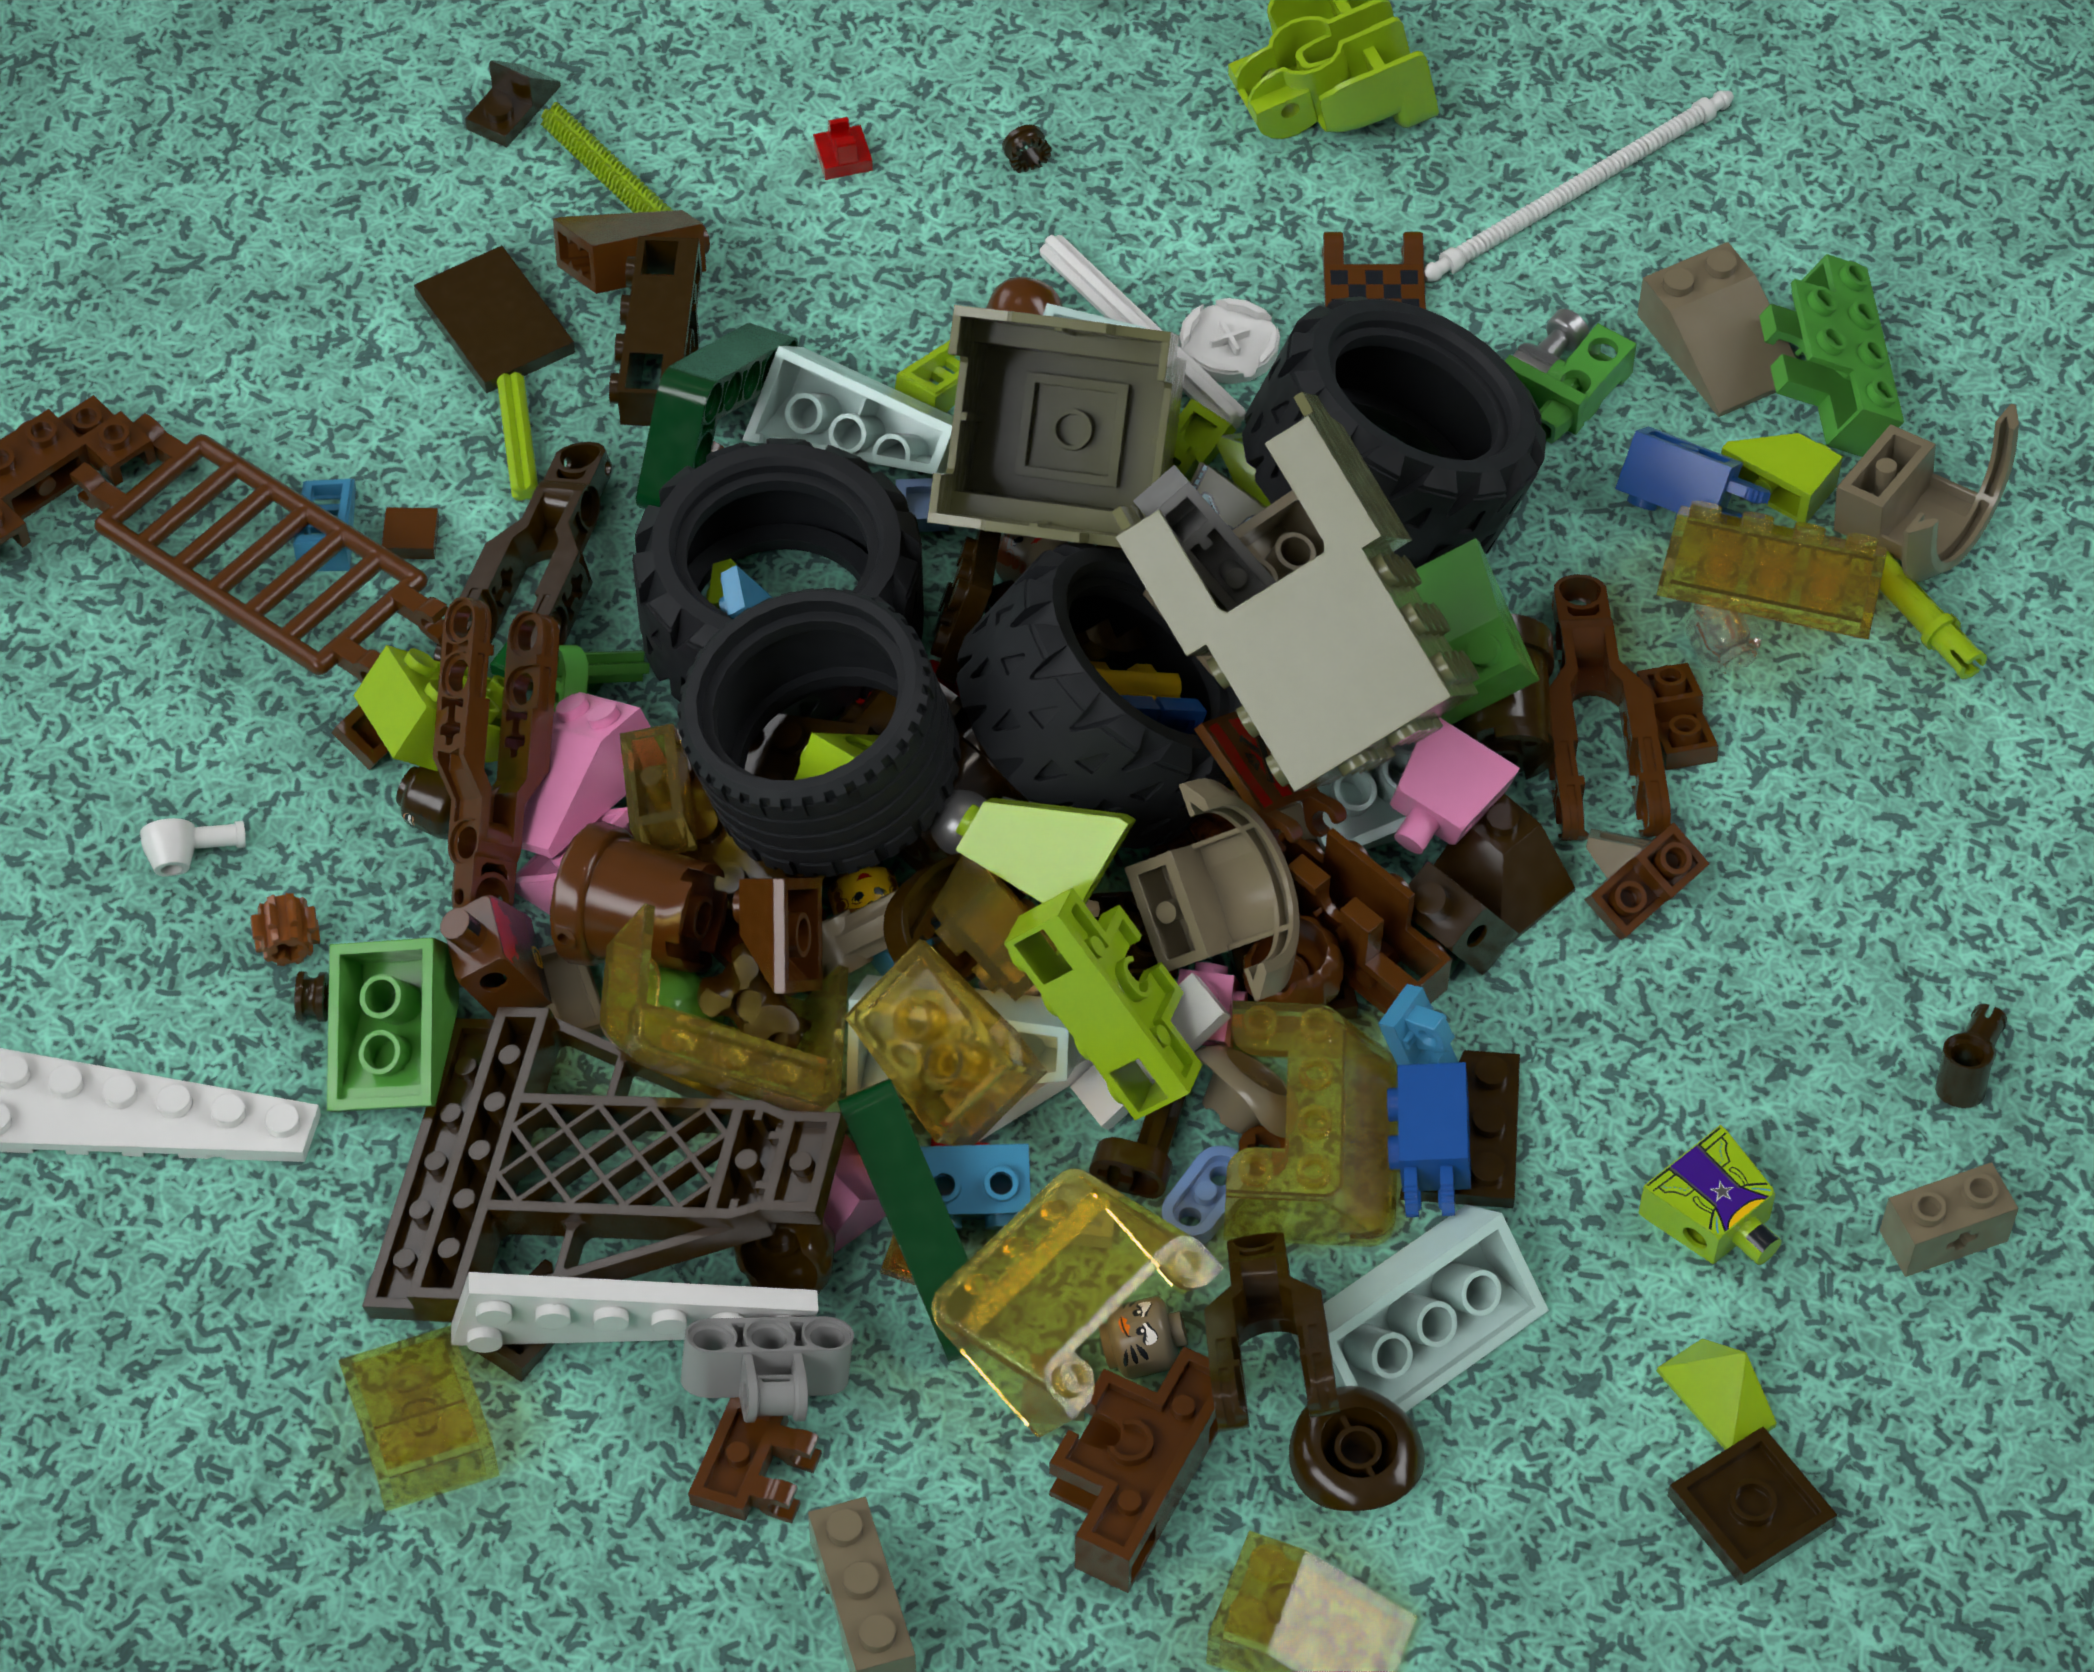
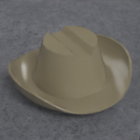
M1209 1045L1194 1052L1198 1059L1213 1071L1202 1099V1104L1205 1109H1213L1219 1114L1220 1123L1241 1134L1261 1123L1265 1129L1278 1137L1288 1138L1293 1135L1298 1123V1103L1292 1090L1275 1072L1251 1056L1227 1046Z

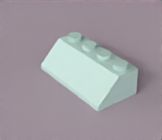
M1466 1204L1455 1212V1216L1447 1217L1324 1303L1336 1387L1359 1386L1373 1390L1394 1402L1406 1413L1549 1311L1502 1213ZM1292 1334L1298 1348L1300 1349L1298 1335Z

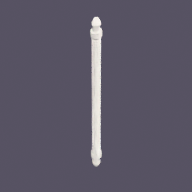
M1717 91L1710 99L1706 97L1699 99L1687 111L1682 112V114L1665 122L1663 125L1635 140V142L1630 143V145L1579 173L1573 179H1569L1567 182L1559 185V187L1554 188V190L1549 191V193L1473 236L1456 248L1450 247L1440 253L1438 261L1426 264L1424 268V281L1437 282L1442 278V275L1449 271L1452 274L1457 273L1464 268L1465 263H1469L1470 260H1474L1480 254H1484L1489 249L1494 248V246L1499 245V243L1504 242V240H1507L1519 231L1536 223L1538 220L1576 199V197L1586 193L1591 188L1603 183L1648 154L1660 149L1701 123L1706 124L1715 119L1717 111L1720 109L1725 110L1730 106L1734 99L1733 93L1731 91Z

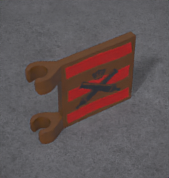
M1236 711L1203 722L1194 729L1244 802L1268 826L1282 853L1286 851V846L1279 839V830L1292 843L1302 837L1303 830L1295 819L1280 811L1302 803L1306 827L1316 837L1326 836L1330 830V827L1323 820V812L1329 815L1333 824L1342 823L1347 818L1344 806L1336 799L1321 793L1317 787L1294 792L1290 784L1282 787L1266 763L1265 758L1271 755V752L1261 735L1253 738L1243 726Z

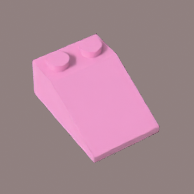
M583 692L572 694L557 704L553 717L550 768L548 774L525 804L522 849L554 858L571 843L574 836L587 824L596 822L627 795L622 745L633 767L635 787L668 759L640 707Z

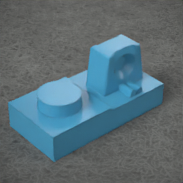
M1407 984L1378 1023L1380 1030L1397 1065L1458 1063V1059L1450 1044L1455 1035L1446 1020L1447 1017L1445 1014L1433 1010L1434 1007L1431 1006L1423 987Z

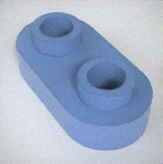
M1212 1146L1203 1150L1195 1158L1162 1204L1161 1227L1165 1236L1171 1242L1182 1247L1192 1248L1204 1245L1214 1237L1248 1190L1250 1169L1247 1159L1241 1152L1228 1146ZM1215 1176H1225L1230 1182L1219 1186L1214 1184L1211 1179ZM1190 1216L1196 1218L1199 1224L1186 1226L1181 1224L1180 1220Z

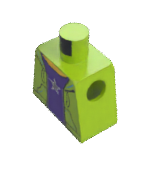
M1719 1125L1643 1186L1638 1213L1644 1219L1712 1264H1715L1733 1248L1738 1246L1757 1265H1762L1776 1253L1782 1242L1764 1224L1770 1219L1775 1199L1773 1187L1722 1125Z

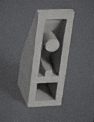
M1175 465L1133 500L1146 517L1161 510L1204 584L1228 611L1276 582Z

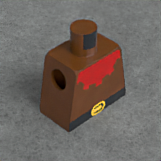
M492 895L482 896L461 908H455L446 913L441 921L440 931L447 940L455 977L459 984L494 1018L498 1007L544 1008L552 1004L532 920L528 915Z

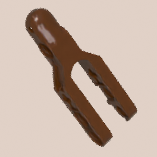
M1574 574L1565 576L1554 584L1552 611L1555 624L1556 650H1562V660H1558L1560 672L1549 687L1556 757L1548 768L1550 780H1555V790H1551L1556 824H1562V834H1558L1559 841L1588 840L1589 833L1584 830L1583 796L1585 778L1584 775H1578L1576 762L1578 734L1573 708L1574 701L1586 696L1602 697L1619 707L1629 775L1636 778V786H1631L1637 820L1643 821L1644 829L1639 830L1640 837L1657 836L1671 824V809L1651 688L1619 660L1607 588L1604 583L1596 577ZM1569 601H1582L1586 603V605H1576L1570 603Z
M462 596L454 599L449 605L443 623L433 760L451 798L448 853L451 861L454 863L451 895L453 909L461 908L485 895H492L496 898L501 896L503 902L513 906L517 862L522 849L525 804L548 774L550 768L560 640L559 626L552 616L530 611L520 612L510 625L507 639L496 782L491 786L484 770L490 699L486 698L489 656L494 654V645L490 644L491 611L484 601ZM472 612L473 620L471 628L467 634L468 619ZM535 626H537V640L531 648L532 632ZM468 666L467 682L463 688V676ZM532 679L533 692L530 699L527 702V688L530 680Z

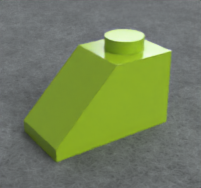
M1800 433L1727 441L1721 450L1722 455L1743 462L1738 478L1770 490L1771 495L1768 504L1765 505L1804 526L1837 487L1843 456L1832 451L1828 446L1817 443Z

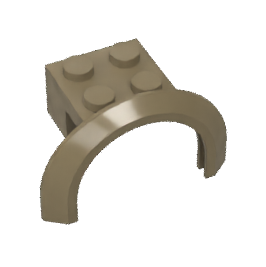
M2011 403L1995 422L1991 458L1978 493L1933 473L1935 443L1890 424L1837 486L1834 531L1878 551H1889L1894 558L1902 561V569L1905 576L1915 582L1928 580L1954 568L1975 546L1989 524L2004 493L2017 448L2019 420L2016 405Z
M1207 778L1179 784L1190 817L1203 813H1215L1226 818L1236 828L1124 868L1158 963L1162 962L1170 972L1274 935L1272 947L1266 959L1257 965L1245 968L1244 972L1255 1001L1275 995L1286 986L1290 979L1300 928L1296 891L1281 848L1262 818L1226 786Z

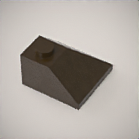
M1505 793L1456 845L1448 844L1434 863V866L1518 933L1512 942L1575 892V886L1541 823ZM1484 925L1478 926L1473 932L1480 936Z

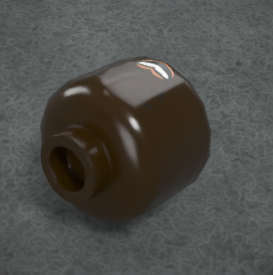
M414 766L407 771L398 787L396 802L401 806V815L408 825L436 838L448 839L451 798L439 771L421 766Z

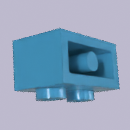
M1029 1144L921 1147L956 1230L962 1229V1220L985 1219V1229L1019 1228V1218L1031 1217Z

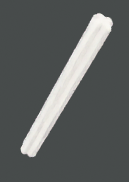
M1050 235L1045 239V244L1040 248L1041 257L1104 317L1146 327L1145 329L1162 331L1062 235ZM1178 346L1177 357L1187 360L1183 392L1190 399L1193 398L1231 423L1235 429L1239 428L1244 420L1246 410Z

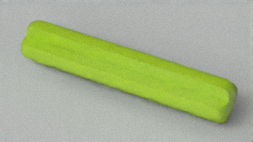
M518 372L510 375L503 373L497 379L511 494L517 501L531 500L538 486L525 380L524 376Z

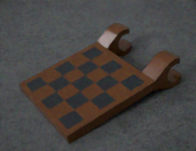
M1324 232L1322 262L1325 307L1335 299L1362 296L1367 299H1390L1426 309L1423 233H1403V246L1401 248L1402 264H1344L1343 233Z

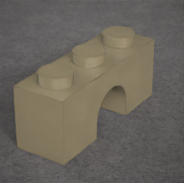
M866 1496L808 1512L810 1543L825 1592L831 1595L841 1633L842 1648L849 1671L916 1672L915 1652Z

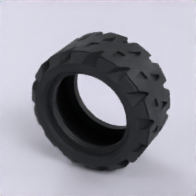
M1362 296L1335 299L1329 302L1327 307L1316 306L1297 321L1244 416L1246 426L1242 432L1246 462L1256 469L1255 482L1272 504L1289 493L1292 488L1265 443L1304 418L1293 398L1301 392L1318 396L1329 415L1345 428L1411 537L1412 541L1395 550L1394 554H1398L1400 557L1406 555L1415 569L1475 538L1480 542L1484 554H1488L1536 478L1537 472L1545 459L1546 433L1541 427V413L1530 391L1519 380L1514 370L1489 345L1460 325L1421 307L1382 298V300L1367 299Z
M769 438L766 440L767 444L749 446L747 443L742 442L711 452L706 456V463L696 469L687 465L659 490L660 507L647 506L635 533L636 553L633 554L632 562L639 624L645 656L659 681L669 678L671 695L676 700L682 701L680 697L681 687L686 683L687 679L685 676L689 667L694 664L695 657L699 651L706 646L708 640L715 633L723 628V625L731 620L726 612L711 604L701 594L706 584L711 580L713 563L732 559L735 562L755 553L783 549L806 551L826 557L844 567L857 579L858 584L853 591H856L859 595L867 594L875 597L878 603L884 602L891 606L895 613H900L907 620L908 625L914 628L919 639H922L924 619L922 542L917 519L912 512H909L905 496L883 472L877 471L872 473L867 462L861 457L832 445H828L824 450L814 448L810 442L804 439ZM844 686L817 692L793 703L780 714L833 720L834 717L841 715L853 701L858 699L866 700L868 694L874 688Z
M1064 543L1058 545L1053 551L1046 550L1042 552L964 637L957 658L961 670L957 673L956 679L961 704L968 714L975 736L992 763L1006 780L1029 802L1128 814L1136 819L1120 847L1140 849L1149 845H1163L1178 837L1199 816H1189L1179 784L1202 778L1215 780L1227 788L1232 783L1197 733L1188 734L1167 727L1145 715L1120 696L1092 665L1081 648L1074 632L1107 618L1115 635L1139 626L1147 646L1108 661L1106 664L1111 670L1125 671L1135 664H1152L1157 672L1178 673L1182 684L1180 697L1198 699L1207 710L1203 722L1234 712L1242 704L1231 686L1223 689L1196 656H1186L1166 621L1143 595L1146 588L1124 551L1112 546L1097 547L1088 543Z

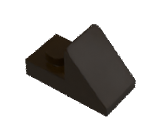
M491 60L489 67L492 89L465 118L466 130L507 148L560 88L561 83L521 64Z

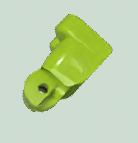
M1270 0L1267 14L1273 35L1269 39L1268 46L1228 64V76L1254 122L1263 135L1273 139H1285L1296 136L1316 122H1319L1325 132H1346L1393 117L1395 122L1401 127L1411 128L1439 114L1428 60L1422 51L1410 53L1404 25L1400 18L1394 17L1389 0Z

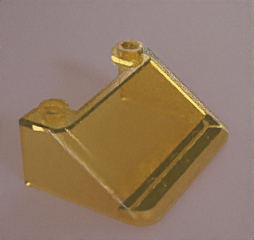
M1069 1169L1054 1177L939 1288L932 1301V1315L939 1329L1031 1432L1040 1438L1074 1420L1092 1400L1095 1387L1093 1370L1074 1351L1145 1280L1157 1270L1172 1288L1184 1294L1190 1290H1196L1207 1285L1224 1267L1197 1239L1090 1173L1081 1169Z

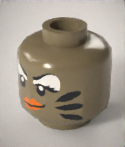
M1158 1296L1115 1305L1108 1312L1107 1322L1099 1324L1101 1343L1109 1369L1118 1368L1120 1373L1127 1379H1136L1170 1371L1179 1355L1178 1347L1188 1345L1186 1328L1181 1312L1170 1313L1166 1303Z

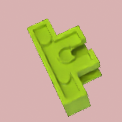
M1072 887L1019 915L1004 945L1007 947L1009 956L1016 968L1021 972H1025L1041 993L1047 1010L1052 1015L1058 1017L1073 1036L1079 1053L1086 1060L1091 1061L1105 1079L1108 1090L1114 1100L1119 1104H1123L1133 1119L1137 1120L1190 1094L1203 1065L1171 1022L1184 992L1162 962L1144 970L1139 981L1135 980L1128 970V964L1133 962L1134 959L1133 956L1126 957V953L1132 944L1140 941L1142 935L1120 905L1102 913L1097 921ZM1042 929L1057 947L1056 953L1040 933ZM1139 1059L1156 1081L1155 1083H1151L1135 1060Z

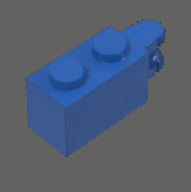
M1649 426L1635 431L1615 487L1616 490L1629 494L1627 501L1637 507L1656 511L1657 507L1660 506L1676 512L1674 519L1686 526L1704 529L1705 524L1711 526L1720 523L1748 534H1757L1760 523L1748 514L1727 508L1731 495L1735 494L1756 504H1768L1771 495L1770 490L1738 478L1743 462Z
M1466 1062L1397 1065L1398 1088H1387L1388 1121L1398 1122V1135L1388 1136L1389 1170H1400L1406 1218L1419 1217V1211L1422 1209L1421 1191L1438 1190L1439 1209L1442 1210V1216H1455V1190L1471 1189L1469 1092Z

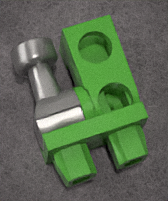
M1559 309L1551 317L1546 325L1548 336L1538 346L1531 343H1523L1518 346V350L1513 356L1509 355L1505 359V362L1514 370L1519 380L1530 391L1541 413V427L1546 433V441L1550 444L1558 440L1567 431L1576 435L1584 426V422L1588 421L1596 413L1609 393L1618 384L1622 385L1631 376L1634 367L1637 343L1599 323L1589 333V328L1582 317L1568 309ZM1601 344L1614 348L1617 355L1611 358L1602 353ZM1564 350L1574 351L1566 362L1560 359Z

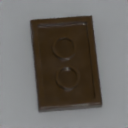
M502 245L414 285L415 296L486 394L498 388L497 379L503 373L510 375L518 372L526 376L575 353L572 338Z

